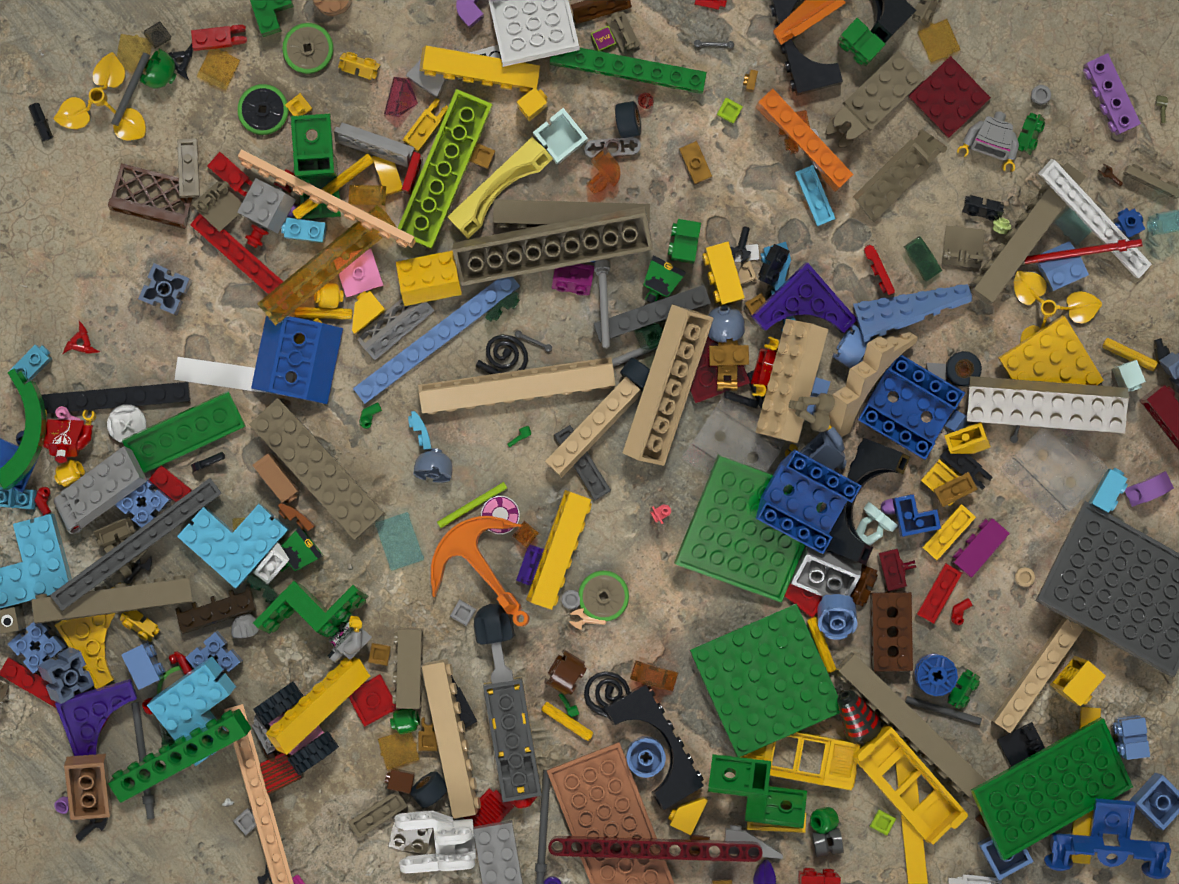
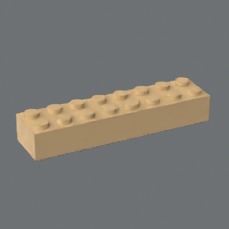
M671 305L623 454L639 461L665 465L714 319L713 317L698 311Z

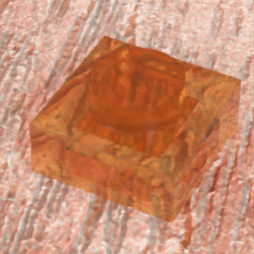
M524 521L521 524L522 527L517 529L513 537L528 548L539 532Z

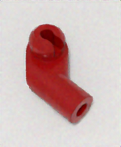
M48 487L39 488L35 497V504L42 516L52 512L47 505L51 492Z

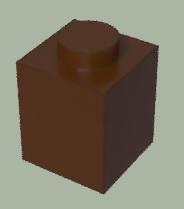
M392 768L391 772H387L385 783L388 784L387 789L410 794L415 772Z

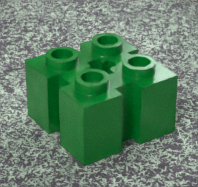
M858 18L848 26L838 39L840 42L839 46L845 52L850 50L855 55L853 59L859 65L863 64L864 66H867L886 45Z
M678 219L677 223H673L671 236H674V242H670L668 248V255L671 256V261L694 264L701 222Z

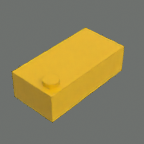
M1074 656L1050 686L1066 700L1081 706L1082 704L1086 705L1091 700V693L1106 675L1088 660Z

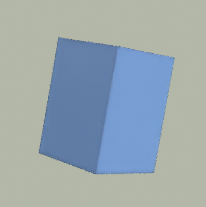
M955 410L945 427L955 432L968 427L971 422L967 421L965 414Z

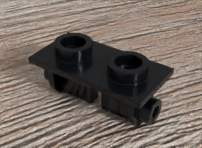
M970 195L965 197V205L962 209V213L994 221L1002 217L1004 204H1001L1000 201L987 199L986 205L982 204L983 198Z
M776 244L770 247L766 260L771 262L769 265L763 263L758 273V280L774 286L779 279L780 272L787 261L790 251Z

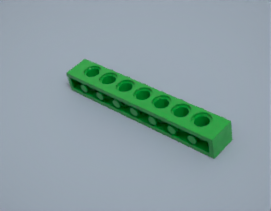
M585 48L550 57V65L699 94L703 93L707 74L705 71Z
M240 709L233 712L232 710L225 712L219 720L215 718L205 724L206 727L202 729L197 727L189 733V736L184 737L183 735L177 738L171 746L166 744L158 750V753H149L143 758V761L139 763L135 761L127 766L128 769L124 771L120 769L112 774L113 778L108 785L119 802H124L246 736L252 728ZM222 726L226 727L229 731H225Z

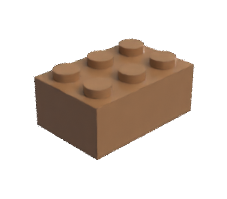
M106 754L66 757L64 770L70 820L110 817L112 802L108 785L109 775Z

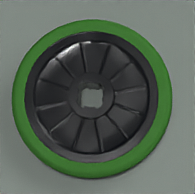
M267 84L252 86L242 94L239 100L237 110L239 120L248 131L254 134H272L279 130L287 119L288 108L285 106L287 100L283 93L274 86ZM260 106L267 107L266 113L260 112Z

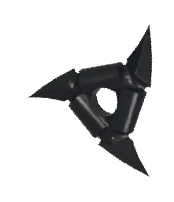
M192 43L186 51L168 53L175 62L177 73L187 80L189 78L185 69H187L190 57H192ZM179 57L183 58V62L181 64L177 63V59Z

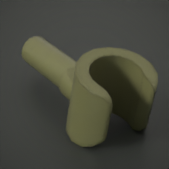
M1157 95L1155 105L1161 106V123H1166L1165 110L1168 98Z

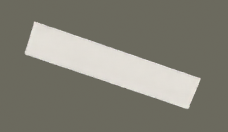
M183 357L177 358L174 380L275 394L251 389L255 368ZM287 373L286 379L288 382H292L293 373Z

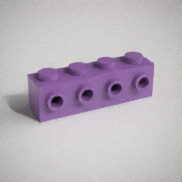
M1107 53L1083 65L1085 68L1083 73L1086 79H1090L1093 85L1091 90L1094 96L1098 97L1101 102L1099 105L1103 115H1107L1109 119L1108 127L1112 133L1115 132L1117 136L1140 125L1138 116L1109 54Z

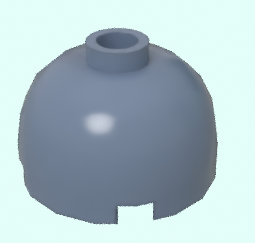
M723 305L713 309L708 315L714 318L708 334L709 338L714 341L723 343L727 342L726 339L731 338L735 341L745 333L744 317L735 307Z
M432 448L430 451H426L418 456L415 461L413 475L422 480H426V477L434 479L432 482H449L452 477L451 459L446 454H443L442 450Z

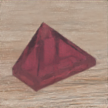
M394 77L384 114L400 117L417 105L418 102L410 80Z

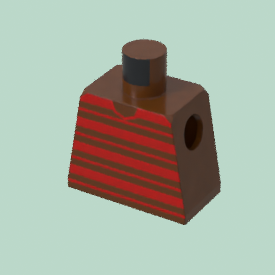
M263 748L267 760L260 763V768L268 794L304 777L303 774L298 775L288 761V758H290L289 754H278L276 749L267 754Z

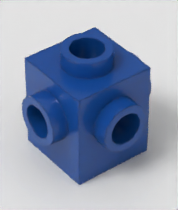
M1126 208L1118 212V217L1113 220L1114 224L1127 238L1145 230L1142 223L1143 217L1139 212H1136L1135 208L1130 211Z

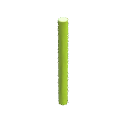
M502 482L437 521L440 528H443L506 490L507 486Z

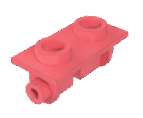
M665 504L656 509L654 506H651L653 511L650 514L656 523L659 521L663 524L662 519L670 515L671 508Z

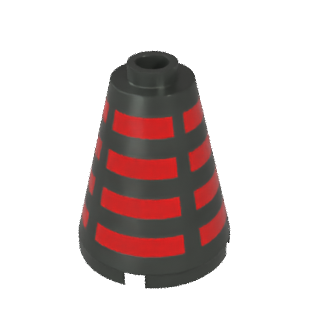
M845 690L841 692L837 702L847 740L851 743L859 744L858 741L863 740L866 743L875 738L882 729L880 717L854 691Z

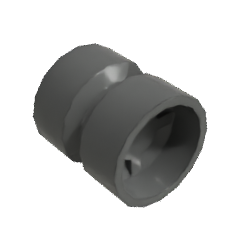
M839 828L825 834L812 832L817 858L828 856L829 852L833 855L844 853ZM827 839L832 840L833 846L828 847Z

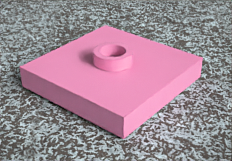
M372 249L334 260L346 298L384 286Z

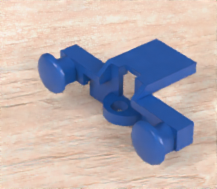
M1096 798L1090 835L1052 833L1050 842L1052 854L1047 855L1044 858V862L1053 870L1067 871L1073 866V861L1069 858V854L1095 855V852H1097L1099 861L1109 867L1119 866L1127 860L1128 855H1133V859L1149 861L1141 867L1146 876L1153 879H1164L1170 875L1167 862L1169 863L1171 848L1167 842L1130 839L1136 807L1134 801ZM1103 834L1117 835L1119 846L1104 845ZM1109 854L1117 855L1114 859L1106 858Z

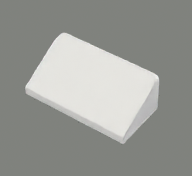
M278 542L253 572L268 585L289 561L288 556Z

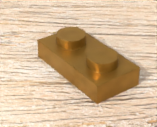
M749 345L709 346L710 366L749 365Z
M969 472L933 489L942 507L978 490Z

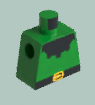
M653 255L643 284L645 288L649 289L644 300L653 303L658 300L659 296L669 297L686 272Z
M301 527L297 528L281 546L289 561L280 572H283L289 566L294 571H297L324 556Z

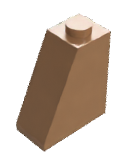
M266 454L252 465L282 503L287 501L289 504L298 497L296 495L299 492L298 488L273 454Z

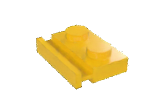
M939 459L920 481L934 492L933 489L959 476Z

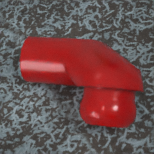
M969 598L953 606L951 621L955 625L963 624L964 611L973 606Z
M176 651L169 656V660L173 665L179 663L184 675H186L193 669L185 658L186 656Z

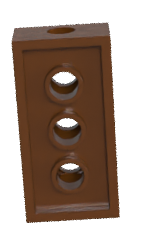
M871 592L872 671H913L912 592ZM889 607H894L896 610L895 615L892 617L887 616V609ZM894 626L896 633L894 636L889 637L887 629ZM890 646L896 647V653L893 656H889L887 653Z

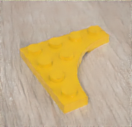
M116 613L62 620L55 624L68 647L81 651L86 663L82 668L89 671L96 689L102 688L114 680L106 659L105 642L108 628Z

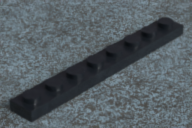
M189 382L42 394L47 414L55 413L56 409L61 406L66 407L69 412L116 408L121 405L143 406L191 401Z

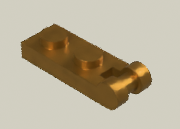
M733 338L726 339L727 342H718V346L738 345V339L733 341ZM737 365L718 366L717 391H723V389L737 391ZM724 375L731 376V381H724Z

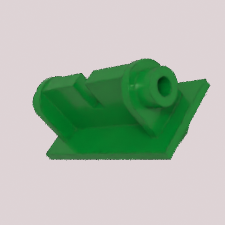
M1034 113L1027 115L1022 129L1027 130L1028 133L1020 132L1018 137L1019 151L1023 152L1025 149L1031 155L1032 151L1036 149L1038 135L1045 127V119L1041 114H1038V117Z
M968 669L965 672L963 671L957 681V684L961 685L962 689L954 687L948 696L949 700L947 703L953 706L956 704L955 707L959 710L963 707L965 708L970 701V694L980 684V676L974 674L972 677L973 672Z

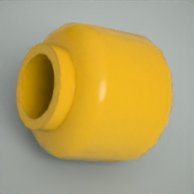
M321 283L314 290V302L320 308L335 309L338 307L339 302H343V290H340L339 286L335 283Z
M70 459L56 467L54 477L59 485L67 488L84 476L85 470L79 461Z

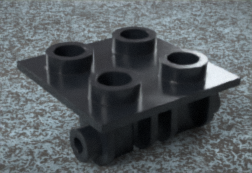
M1033 722L997 739L1011 767L1045 748Z

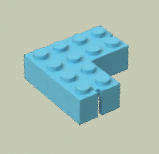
M258 504L235 531L230 529L207 507H203L192 519L194 524L188 523L177 537L234 588H238L290 529L278 518H274L272 521L270 518L274 515L262 504Z
M48 514L13 524L23 562L0 568V609L31 601V599H36L35 595L47 594V596H50L72 579L55 514Z
M212 656L156 695L147 705L174 740L183 735L187 737L195 728L200 727L202 729L206 727L205 724L214 718L216 719L209 709L228 697L236 688L226 673L217 682L215 681L223 669ZM209 756L194 763V765L197 766L198 764L206 760Z

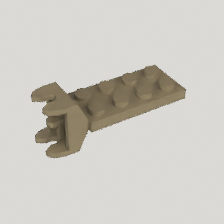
M897 51L844 101V107L828 123L826 134L831 135L839 131L843 136L839 139L838 147L845 148L851 145L866 129L870 132L925 78Z

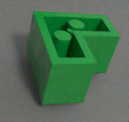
M250 0L261 35L266 37L281 32L276 13L294 7L292 0Z

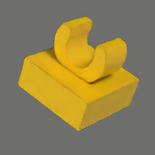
M301 93L285 104L293 116L306 115L312 110V107Z

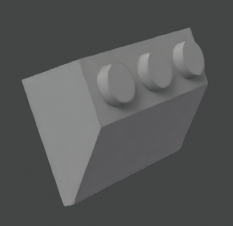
M806 546L795 569L791 584L822 597L833 594L850 596L861 577L862 564L827 549L822 554Z

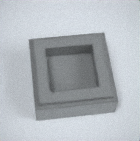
M459 599L450 617L467 626L476 609Z
M249 808L233 820L245 835L256 827L253 813Z

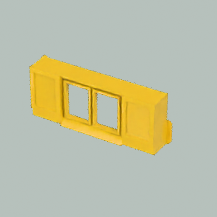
M884 725L879 734L866 742L852 757L927 843L934 845L950 828L956 829L967 819L968 813L892 727ZM904 755L917 770L894 790L882 775ZM922 775L934 790L912 810L900 795Z
M799 731L787 736L798 738L793 769L772 765L776 742L741 757L771 761L770 776L852 790L857 774V762L852 757L860 749V744ZM804 740L825 744L820 774L799 770Z

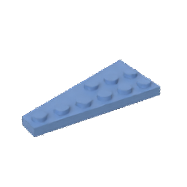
M968 284L956 285L931 291H920L907 295L902 294L896 297L880 298L873 301H862L853 304V308L865 343L870 341V337L877 334L883 336L887 330L892 328L898 330L925 320L926 315L933 314L935 316L940 314L942 309H953L972 301V293Z

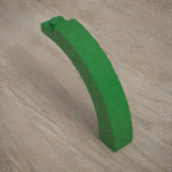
M15 368L7 373L16 386L24 404L25 430L17 451L0 468V484L4 490H10L17 485L32 469L42 450L46 434V411L40 390L36 382L30 381L26 383L28 378L25 373Z

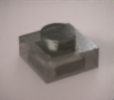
M161 21L144 30V35L155 49L171 40L170 33Z

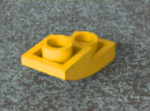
M373 156V165L378 174L384 195L388 196L401 192L402 183L395 163Z

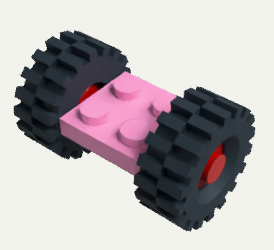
M293 681L253 710L263 725L270 722L269 725L272 726L290 710L291 706L296 705L303 697V694ZM318 725L289 753L292 756L288 758V761L297 774L300 775L330 755L339 746L328 731L324 733Z

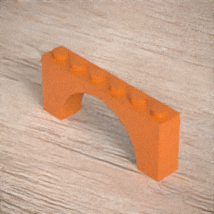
M771 89L758 102L756 109L768 121L781 128L805 152L821 173L822 179L834 192L854 175L774 89Z

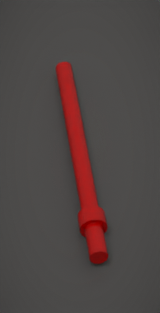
M1123 239L1118 240L1117 243L1027 256L1024 261L1025 264L1116 250L1123 252L1129 248L1142 247L1143 243L1142 239L1130 241Z

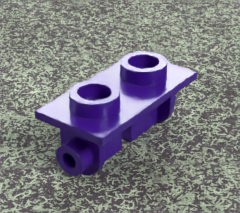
M528 544L516 581L531 586L544 550L543 548Z

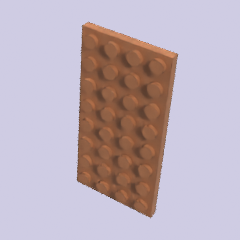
M620 742L547 770L572 836L657 839ZM575 842L577 850H582V844ZM595 842L591 845V848L598 852L602 849L600 843ZM619 843L611 845V849L614 852H619L622 849ZM635 843L630 846L632 852L638 853L641 851V846ZM653 844L650 850L656 854L661 851V847ZM580 857L590 884H675L665 859Z

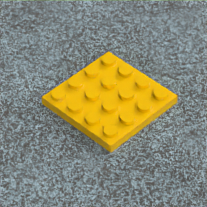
M1064 315L998 357L1010 379L1096 386L1104 381Z

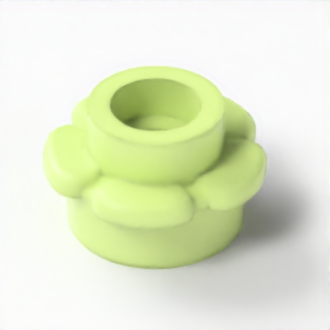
M1002 217L994 220L993 230L1000 234H1007L1008 230L1011 229L1009 220Z

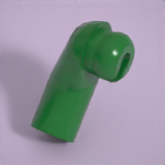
M378 402L362 410L359 419L362 428H370L373 415L382 411Z

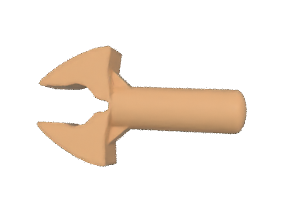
M584 608L570 613V615H579L583 618L578 622L569 621L580 630H582V625L585 623L605 625L607 622L585 615L583 612Z

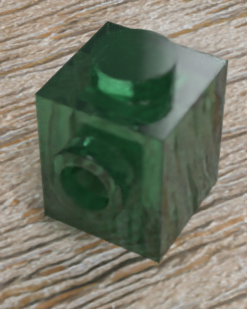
M653 323L634 330L640 348L651 350L659 345L663 332L659 324Z

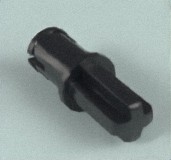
M33 103L29 105L28 108L35 122L33 125L37 127L42 142L54 138L47 123L49 120L45 118L40 104Z

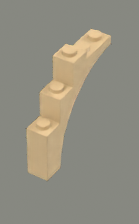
M901 328L885 338L879 336L868 342L863 361L850 368L846 386L832 394L835 399V405L829 413L830 425L835 427L841 437L851 432L857 413L876 381L902 353L916 344L918 337L909 330Z

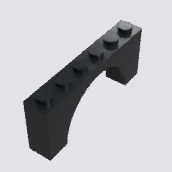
M771 0L772 5H769L771 16L776 18L777 24H774L775 28L791 14L793 7L799 0ZM792 39L783 44L779 43L781 53L785 54L787 59L784 62L786 72L790 73L792 78L789 81L792 92L795 91L796 96L842 84L843 80L838 63L822 64L808 59L800 53Z
M873 0L876 18L870 31L886 43L916 12V9L906 0Z
M863 438L862 442L858 445L857 454L850 465L847 478L860 484L862 488L869 480L884 473H899L903 475L910 456ZM854 499L852 503L846 502L829 533L833 538L826 549L866 565L873 547L860 538L854 527Z
M642 684L606 705L603 709L612 725L628 720H641L654 726L665 738L670 752L669 769L663 782L651 792L660 809L665 810L704 786L702 783L704 779L698 770L695 771L692 766L694 761L690 754L684 752V743L679 736L676 737L673 733V730H675L673 724L669 719H665L663 715L665 711L662 705L656 703L653 698L655 696L653 689L650 686L647 687L646 684Z

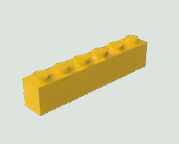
M424 46L422 48L419 71H423L426 76L435 77L436 74L443 75L444 79L455 80V77L463 78L462 81L466 83H474L475 80L481 81V85L484 86L498 84L501 85L500 88L512 90V87L519 88L520 92L528 93L534 87L537 89L540 65L518 63L503 67L502 59Z
M567 490L564 491L526 598L530 603L551 610L553 606H556L559 599L557 594L565 583L564 575L566 569H569L572 563V552L578 546L577 538L585 526V516L591 510V499Z
M347 657L342 659L334 670L328 672L320 683L314 685L306 696H303L292 709L288 710L278 722L270 727L265 734L277 751L286 755L289 754L370 677L360 659L355 657L352 659Z

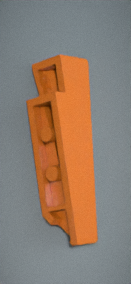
M805 0L773 30V33L779 43L783 44L792 37L801 34L846 2L844 0Z

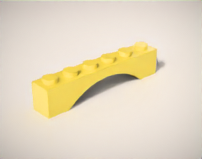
M531 137L448 216V219L469 239L482 227L490 205L506 187L522 177L540 172L553 158L541 144Z

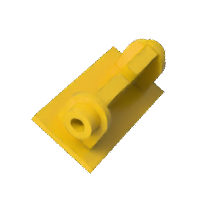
M346 52L341 55L338 68H341V71L355 75L358 68L360 69L358 76L372 80V78L376 79L377 70L381 65L376 63V60L371 58L363 59L357 57L358 55L352 52Z
M137 610L121 614L120 620L122 625L129 630L132 628L144 641L152 642L154 635L156 636L160 631L158 625L148 618L143 623L140 622L144 615Z

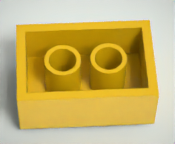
M729 242L705 248L702 259L704 265L709 266L710 272L707 273L710 285L714 284L715 287L713 292L715 303L723 306L742 301L745 297Z
M453 250L396 262L404 306L462 295Z

